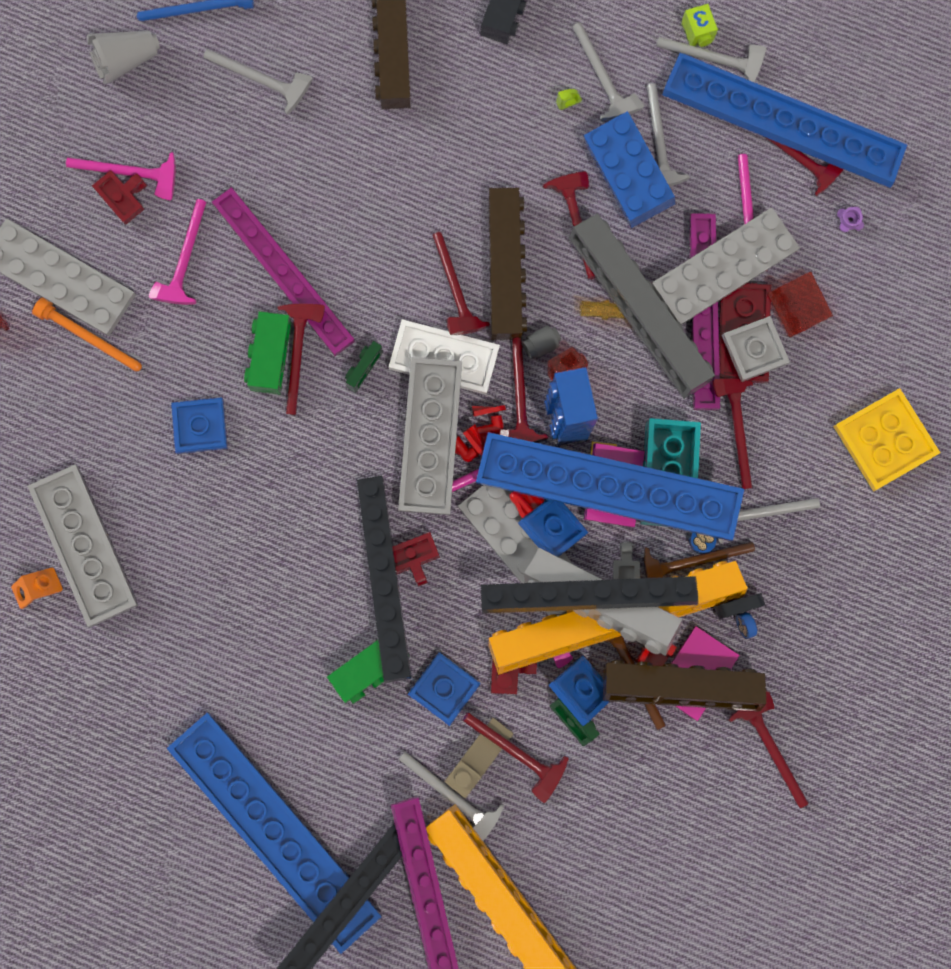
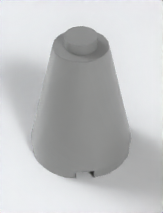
M150 31L92 33L86 36L87 45H93L94 50L90 52V56L99 78H104V84L111 83L157 55V50L160 49L157 36L155 34L151 35Z

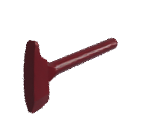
M766 138L815 175L818 179L816 182L818 190L815 193L816 197L828 189L844 171V169L830 163L827 167L817 164L804 153Z
M586 171L555 178L542 186L544 189L551 188L557 193H562L567 202L573 227L582 222L575 198V190L589 188V177ZM583 259L588 279L596 278Z
M442 232L433 234V239L459 317H449L447 319L449 334H470L491 325L489 322H483L476 316L473 317L469 311Z
M287 304L277 307L279 311H286L289 317L293 318L294 323L286 414L296 415L304 329L308 320L318 323L322 322L325 306L321 304Z
M513 338L512 352L517 425L516 430L502 429L500 435L539 443L547 440L548 436L547 434H536L533 429H530L527 422L522 339Z
M731 378L714 379L712 383L716 397L727 395L731 405L742 488L751 489L752 481L741 409V395L745 392L746 387L753 386V382L748 380L741 382L740 379Z
M766 691V705L761 711L736 710L728 718V721L732 722L739 718L743 721H749L755 727L799 808H803L809 803L764 724L762 713L775 708L770 693Z
M468 712L462 720L464 723L519 760L539 776L540 780L531 791L541 802L546 803L561 780L569 757L564 756L558 764H551L550 766L542 764Z

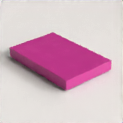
M599 443L593 444V456L643 466L645 451ZM585 508L584 520L635 527V519Z
M695 626L671 664H677L681 668L700 665L704 666L705 669L715 670L718 667H728L731 669L740 655ZM675 706L695 721L699 720L706 709Z

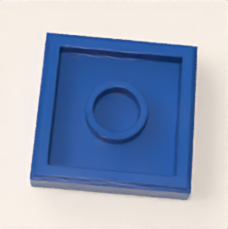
M223 398L171 403L176 454L228 449Z
M546 500L518 522L538 548L557 557L561 556L589 533L564 503Z
M439 652L408 695L450 726L481 683Z
M584 655L579 657L548 685L582 726L586 725L609 703V701H603V678Z

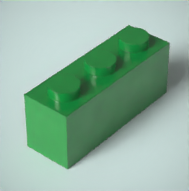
M259 311L258 319L253 320L252 334H255L254 344L250 343L248 349V358L251 359L250 368H246L244 382L247 383L250 391L281 395L292 323L289 315Z
M378 640L327 676V679L344 703L351 701L352 704H355L366 696L363 691L372 685L375 689L384 683Z

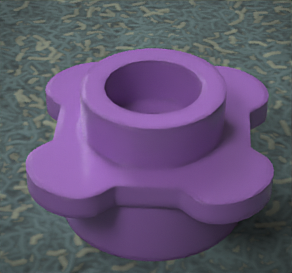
M850 207L846 210L842 208L837 212V217L840 218L841 223L839 228L842 232H848L852 229L860 231L864 227L860 208Z

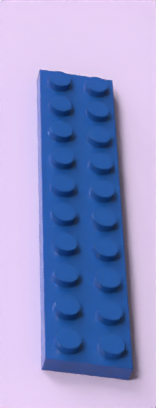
M681 52L662 93L665 97L889 188L895 182L907 148L905 143Z
M489 432L476 479L477 484L732 542L744 494L743 488Z
M207 712L166 749L314 922L349 879V876L211 714ZM369 899L332 943L340 954L382 917L381 913Z

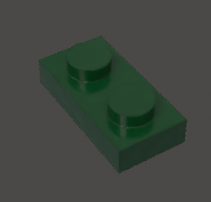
M373 341L370 347L366 345L359 355L361 360L356 367L352 366L345 376L347 389L355 394L382 355L383 349L380 344Z
M559 698L549 706L582 746L587 745L600 735L592 720L582 726Z

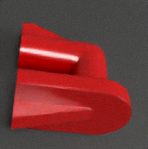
M472 406L473 416H479L506 410V406ZM502 415L490 416L492 424L477 427L478 432L485 441L488 432L500 434V431L504 429Z
M475 424L463 433L472 447L468 448L459 436L456 438L455 453L465 462H471L479 455H483L486 441L478 432Z
M511 492L509 495L510 500L516 506L522 518L545 502L542 498L518 492Z

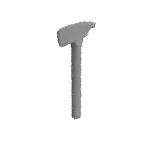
M581 22L574 24L572 28L610 100L608 113L601 115L600 121H610L627 111L631 115L642 110L644 105L636 94L623 99L617 93Z
M662 37L658 38L656 47L737 68L744 73V77L752 82H755L767 49L760 45H750L748 58L739 59Z
M206 49L204 52L205 59L279 91L286 98L288 105L285 108V113L287 115L299 104L312 82L311 76L302 73H295L291 84L281 82L209 49Z
M656 84L647 85V93L658 167L669 187L689 180L690 177L689 175H679L669 167Z
M818 498L741 510L738 521L820 508V501ZM716 538L718 544L723 543V539Z
M404 752L399 760L470 817L474 823V830L484 841L499 819L504 805L501 804L497 810L487 811L486 813L475 809L412 756Z

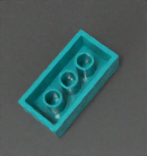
M649 418L645 424L643 467L698 479L701 422ZM640 521V524H639V525L661 526V525H657V524H653V523H648V522H644V521Z

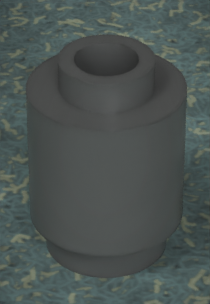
M546 325L526 336V340L522 341V345L531 360L535 357L539 359L559 348L561 337L555 327L550 328V326Z

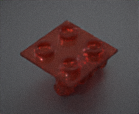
M811 271L767 293L789 338L833 316Z

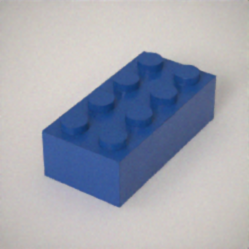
M628 111L584 135L587 148L631 228L675 205V196Z
M587 368L555 373L552 382L549 383L550 388L548 389V394H546V400H544L546 414L552 417L551 425H549L552 440L556 439L558 446L588 440L598 417Z

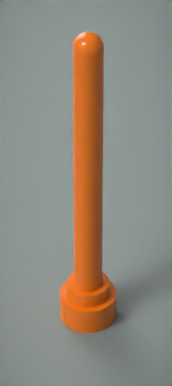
M40 298L34 305L32 314L39 319H51L136 372L142 369L140 362L57 312L53 303L46 298Z

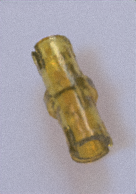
M603 300V302L580 301V317H601L602 320H607L608 318L626 319L617 305L610 303L609 300Z

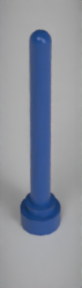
M206 0L140 11L137 13V19L139 21H148L233 6L246 10L254 8L253 0Z

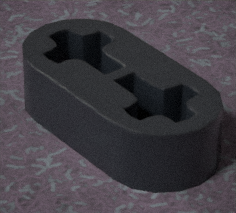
M762 593L717 606L715 609L718 618L723 619L766 605Z

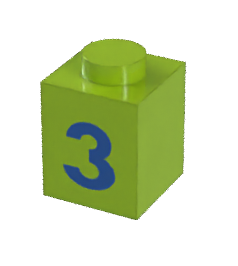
M709 4L685 10L681 23L689 44L699 47L711 44L714 41L718 28Z

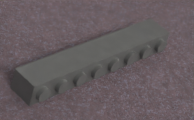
M597 213L574 226L569 240L681 396L685 399L706 386L715 376L712 366L700 355L697 345L692 340H689L683 331L681 323L673 318L665 301L660 299L655 293L652 283L644 278L636 261L629 257L623 243L616 239L611 232L609 224L602 220Z

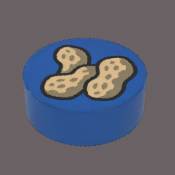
M692 533L689 543L695 552L704 554L710 552L715 547L716 538Z
M744 612L736 616L737 627L745 639L757 635V626L750 613Z

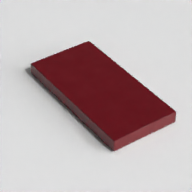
M746 283L719 301L720 379H740L722 335L771 316V284ZM769 372L748 379V381L767 384L769 382Z

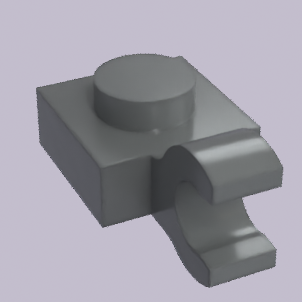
M632 542L620 543V560H613V579L640 578V561H632Z

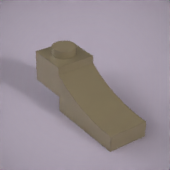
M494 718L487 724V726L507 740H510L513 736L510 730ZM480 734L444 782L466 799L502 749Z

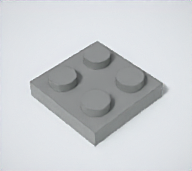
M771 316L722 335L741 382L790 363Z

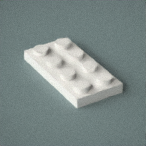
M402 320L389 363V369L410 375L411 357L462 361L460 388L487 395L500 345L463 335H450L448 331Z

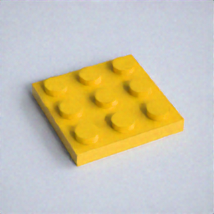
M900 388L833 426L873 492L940 454L939 449Z

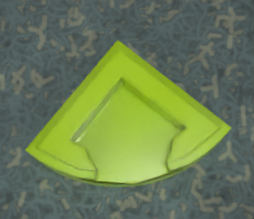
M567 89L558 92L556 103L559 110H563L580 103L582 98L578 90Z

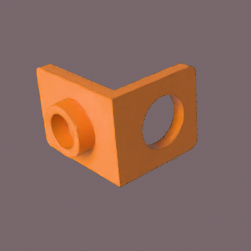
M54 568L23 575L11 586L20 609L26 608L35 599L56 594L63 590ZM20 587L24 591L25 599L21 596Z

